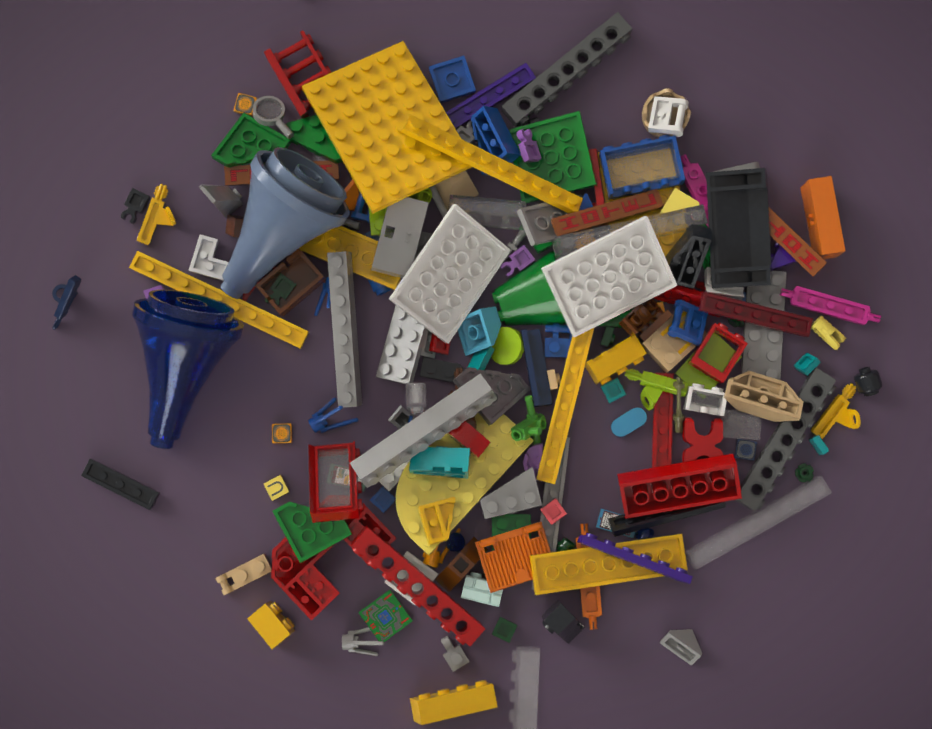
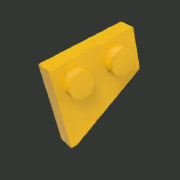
M455 497L418 507L428 545L449 539Z

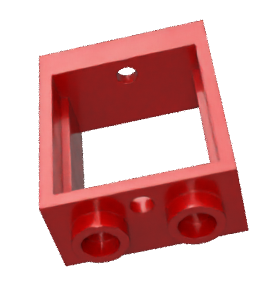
M714 323L688 364L721 384L724 383L748 343L744 341L745 338L742 335L729 332V328L724 324ZM714 332L738 346L723 372L698 358Z

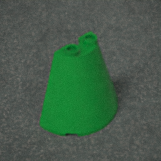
M554 251L549 252L494 289L492 297L495 304L499 303L501 310L498 311L500 321H504L505 326L566 324L541 269L556 261L557 255Z

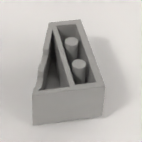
M533 467L480 500L484 519L542 506Z

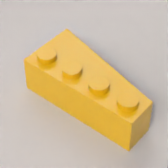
M486 680L477 681L473 686L464 684L456 686V689L453 690L442 689L438 690V693H424L418 695V697L410 698L414 722L421 725L498 707L494 686L492 683H487Z

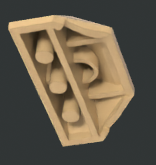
M747 371L734 378H730L724 398L737 411L773 422L799 421L804 403L787 382L752 371Z

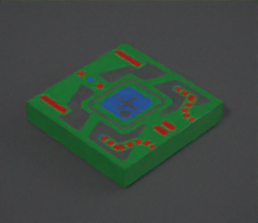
M388 590L358 612L377 640L383 642L412 622V619L391 590Z

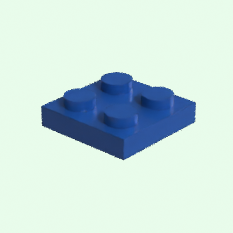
M464 55L429 66L440 103L476 92Z

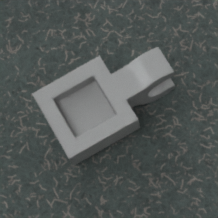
M448 636L441 639L443 646L447 650L443 656L453 672L470 662L460 644L454 647Z

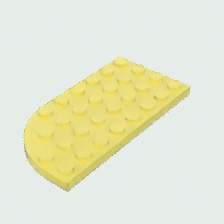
M478 412L475 415L476 430L491 443L479 458L470 454L468 479L412 474L409 471L410 462L403 470L396 490L398 517L407 535L426 554L430 555L440 543L428 545L418 507L455 497L453 517L450 525L451 532L534 442L530 437L526 440H513L511 428L516 424L503 414L491 425H488ZM447 434L442 439L428 446L464 448Z

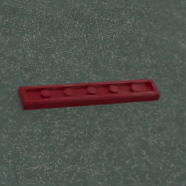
M702 292L698 309L701 312L802 337L810 336L813 318L709 292Z

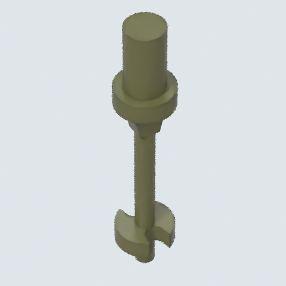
M677 377V381L673 382V387L677 389L676 414L673 415V420L675 421V432L682 433L685 415L681 411V389L685 387V383L681 381V377Z

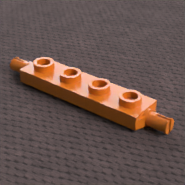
M588 523L580 524L581 535L589 533ZM579 536L575 538L576 549L588 547L577 542ZM600 586L581 588L582 616L589 618V630H593V625L594 630L598 629L596 617L602 615Z

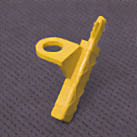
M160 184V186L156 187L154 192L155 198L152 197L137 236V242L149 245L156 225H176L170 208L168 206L165 209L163 208L165 202L162 200L168 195L166 194L168 193L167 185Z
M853 383L845 385L844 389H842V395L838 394L826 411L823 412L811 429L814 435H819L823 439L835 422L852 429L860 427L861 420L858 411L850 408L847 409L850 404L848 399L852 398L856 392V386H853ZM854 415L856 417V424L854 423L853 419Z

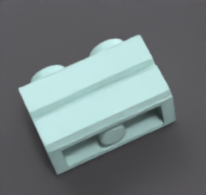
M471 572L470 575L466 574L461 598L499 607L503 589L490 593L487 580L482 578V574Z

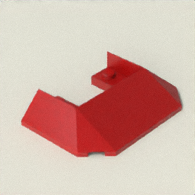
M329 495L319 504V508L351 505L350 496ZM364 503L363 511H360V518L345 520L352 535L344 540L352 549L354 547L351 542L366 525L390 545L397 539ZM285 537L272 549L271 578L312 621L340 594V591L315 566L336 544L300 563ZM370 545L367 551L370 554H374L378 551V546ZM362 555L361 558L369 566L367 563L368 559Z

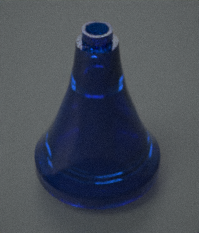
M152 290L149 292L148 298L139 299L134 302L132 316L137 325L143 346L149 382L148 434L151 436L150 444L152 446L162 449L173 448L174 440L180 439L185 421L200 390L218 362L232 345L241 338L244 325L239 319L233 317L234 309L231 306L206 296L176 290Z

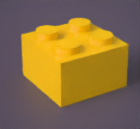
M269 601L247 619L269 647L273 649L295 631L293 629L295 625L288 617L284 618L280 613L282 609L276 602L272 603V601Z

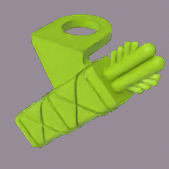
M632 368L625 371L624 375L629 380H640V385L645 386L640 394V399L647 410L654 408L663 391L677 395V389L673 387V382L677 381L676 379L644 370L643 373H640ZM684 381L685 387L681 389L682 397L686 396L689 385Z

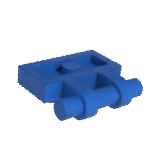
M559 323L545 325V332H553L552 338H545L544 357L567 358L572 339L568 326L559 325ZM559 333H570V339L559 338Z

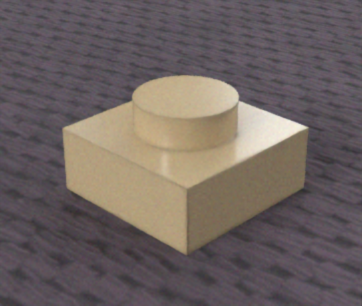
M555 369L548 370L550 390H558V385L561 382L559 373L555 374Z

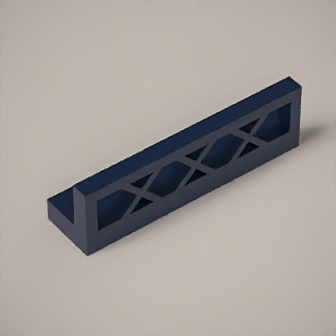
M540 329L521 330L534 407L552 405Z

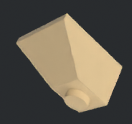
M466 171L435 184L448 211L453 204L462 207L479 195Z

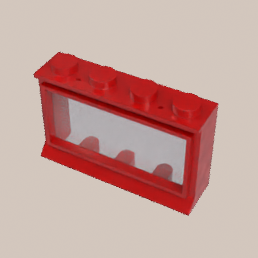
M355 441L353 443L322 446L308 444L309 502L312 522L360 518V511H363L362 499H359V494L362 493V483L358 482V475L350 464L361 456L360 448H356Z

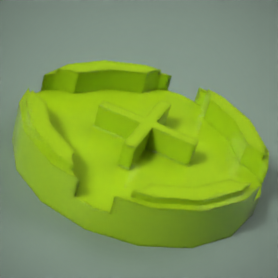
M512 327L500 328L495 344L491 346L494 348L491 358L496 363L510 365L516 363L522 357L524 345L519 331Z

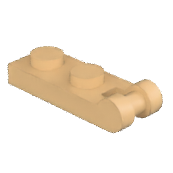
M264 553L215 579L217 583L221 584L223 595H226L270 573L272 567ZM230 577H232L235 583L231 586L227 581V579Z

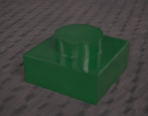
M608 326L605 328L600 347L607 348L608 345L613 344L616 334H613L614 328Z
M500 616L492 635L510 643L518 625Z

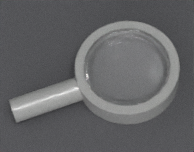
M263 96L254 102L253 117L259 124L264 126L276 125L288 139L294 136V133L282 121L285 117V106L280 99L274 96Z

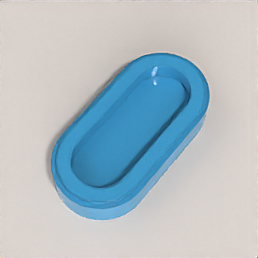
M637 407L621 415L612 422V433L617 437H624L646 422V412L642 408Z

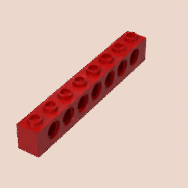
M368 525L351 542L354 547L352 550L359 557L364 555L368 559L367 563L373 569L379 568L383 572L382 576L388 582L393 580L398 585L396 588L402 594L406 595L408 593L413 597L411 601L419 608L423 606L427 609L426 614L433 620L437 618L441 621L440 626L448 633L450 631L455 633V639L462 645L466 643L471 646L483 633L485 627ZM370 545L378 546V551L374 554H370L367 549ZM387 557L393 559V563L390 566L382 564L383 560ZM401 570L408 572L404 579L397 577L398 572ZM415 583L422 584L420 591H413L412 586ZM434 595L437 597L435 603H427L429 596ZM445 608L451 609V613L448 616H442L441 612ZM459 621L466 622L462 629L456 628V624Z

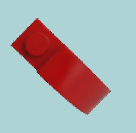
M466 421L461 423L458 428L447 433L462 447L470 448V454L478 458L491 443Z

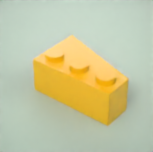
M636 335L611 349L604 351L596 358L587 361L585 368L596 385L598 383L604 385L612 380L610 376L617 373L619 376L628 370V365L632 363L637 365L644 361L643 356L647 353Z

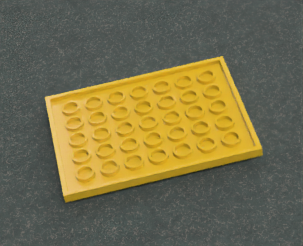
M404 41L302 86L303 92L372 214L472 168V166L402 133L405 123L411 114L461 139Z

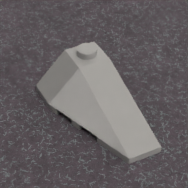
M206 184L199 186L225 218L243 205L240 200L242 196L235 188L231 190L229 186Z

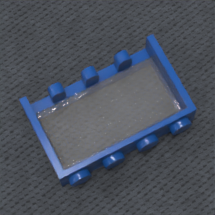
M662 135L659 139L655 140L646 138L641 140L640 143L626 142L620 147L606 146L603 150H600L599 158L608 200L640 194L654 189L660 190L680 186L685 181L676 136Z

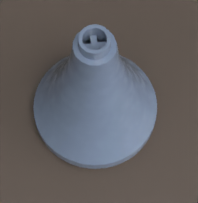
M277 147L274 151L260 150L251 161L249 197L242 228L230 261L222 274L224 281L220 286L232 298L240 299L243 293H249L259 280L277 263L310 240L333 228L342 226L350 215L349 208L345 203L347 195L343 187L323 168L297 152L282 147Z

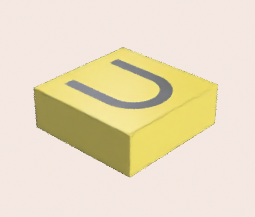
M282 475L264 483L272 501L290 492Z

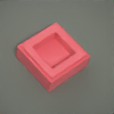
M556 498L540 509L551 525L567 514Z

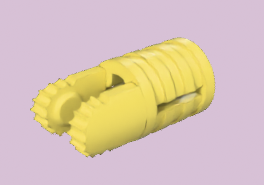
M822 315L812 323L811 330L817 333L834 350H838L840 347L839 342L845 341L846 337Z

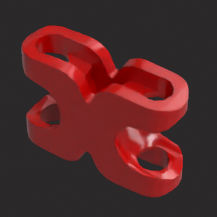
M685 417V420H683L682 439L691 446L683 451L682 462L696 460L699 456L710 458L723 455L721 449L715 447L723 439V421L721 418L713 419L710 432L703 436L696 432L694 420L690 417Z

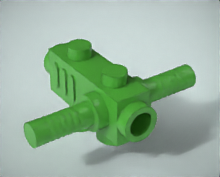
M532 395L525 396L528 412L527 418L511 428V436L515 441L526 440L532 436L534 444L541 443L540 435L542 430L546 428L547 422L543 414L535 413Z

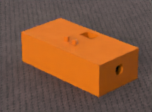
M832 176L809 179L800 189L811 248L824 260L837 258L846 250Z

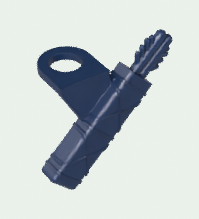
M76 275L68 280L67 285H57L52 291L54 300L59 303L54 314L57 318L54 321L53 330L59 327L62 318L67 315L71 303L78 294L77 289L80 286L81 278ZM65 289L62 297L58 298L57 291Z

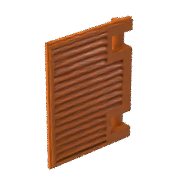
M542 522L475 542L490 593L533 580L530 555L551 552ZM537 531L539 537L530 539L528 533ZM493 545L494 551L485 553L484 547Z

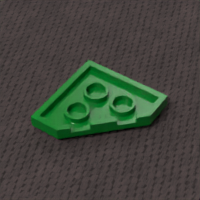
M243 113L211 156L212 159L228 168L249 164L258 151H274L277 147L287 149L291 144V139L268 126L259 124L254 118Z
M317 115L286 123L287 127L294 133V136L291 138L292 143L301 145L314 154L322 155L335 164L343 162Z
M289 501L272 511L300 563L352 535L345 520L313 523L310 507Z

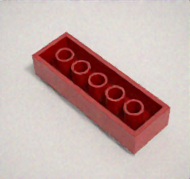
M733 454L617 474L625 519L742 499L738 468Z

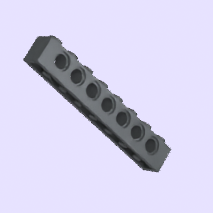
M617 12L503 104L501 111L515 128L519 125H525L530 120L529 117L532 114L540 113L544 109L543 105L548 101L551 103L557 99L558 93L563 89L565 91L573 85L575 79L583 78L591 66L596 67L600 64L601 58L606 54L608 56L617 49L616 46L618 44L626 43L631 38L632 27ZM612 33L616 38L609 39L606 35ZM599 45L601 50L595 51L592 46ZM583 56L587 59V62L581 63L577 58ZM565 68H570L573 71V73L567 75L563 72V70ZM550 80H556L558 82V85L551 86L548 82ZM540 91L544 94V97L536 98L534 93ZM522 103H526L530 108L522 110L519 106Z
M815 368L808 375L797 396L810 406V411L805 413L802 410L799 429L792 427V421L779 422L740 485L742 499H736L735 501L751 511L762 508L765 503L763 498L767 492L771 493L775 487L774 481L777 476L780 477L786 468L784 467L786 461H790L796 452L794 450L797 443H802L806 436L804 434L807 427L810 428L816 420L814 418L816 412H820L826 403L824 399L834 391L836 379L818 368ZM813 387L819 389L820 394L818 397L812 394ZM784 435L788 436L790 439V443L788 446H785L782 443V437ZM774 451L780 455L778 462L772 460V453ZM763 468H767L770 471V476L767 479L761 474ZM754 484L760 487V492L757 495H754L751 491Z

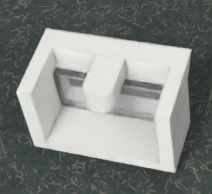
M693 383L692 387L688 386L683 409L724 416L727 402L724 398L725 393L722 388L712 387L711 390L704 389V385Z

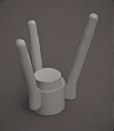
M369 627L343 634L342 650H348L349 653L356 652L378 656L377 652L358 649L359 645H384V642L359 641V636L355 635L371 631Z

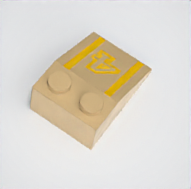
M682 311L679 325L681 329H683L687 314L685 311ZM673 316L641 344L646 353L665 373H668L696 347V345L681 338L668 335V329L672 325Z

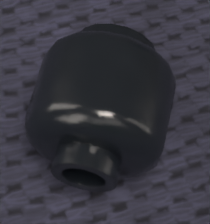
M864 367L859 369V373L854 376L857 391L860 394H864V396L878 394L882 388L881 378L877 370Z

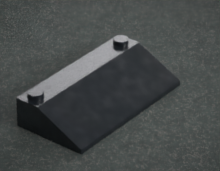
M766 168L706 172L708 221L712 238L710 243L712 288L772 285Z

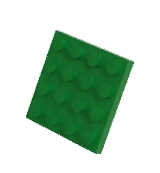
M580 111L509 129L518 149L521 141L517 137V132L521 129L524 131L530 129L532 141L537 142L542 157L537 162L524 163L520 155L513 161L514 165L569 192L597 186ZM520 190L523 204L540 200Z

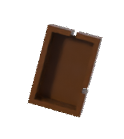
M297 249L286 259L290 264L289 267L282 262L255 285L282 317L326 281L324 276L300 249ZM283 274L297 285L286 300L282 297L279 299L280 304L278 306L275 299H271L269 296L274 293L270 288L279 275Z

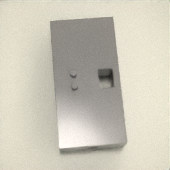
M406 197L387 207L371 267L372 271L400 278L405 276L414 262L428 202Z

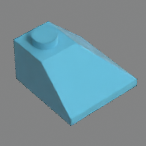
M496 306L482 308L469 313L459 327L458 333L465 356L495 344L501 327Z

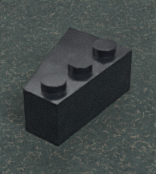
M691 224L665 256L677 285L694 288L712 240L710 228Z
M558 600L541 616L544 620L542 622L543 626L551 634L555 632L568 644L585 628Z

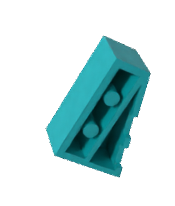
M428 447L411 458L409 471L412 474L468 479L470 448Z

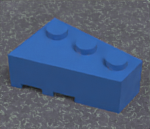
M483 106L471 116L474 137L478 141L479 148L510 163L521 155L497 108ZM481 171V175L490 176Z

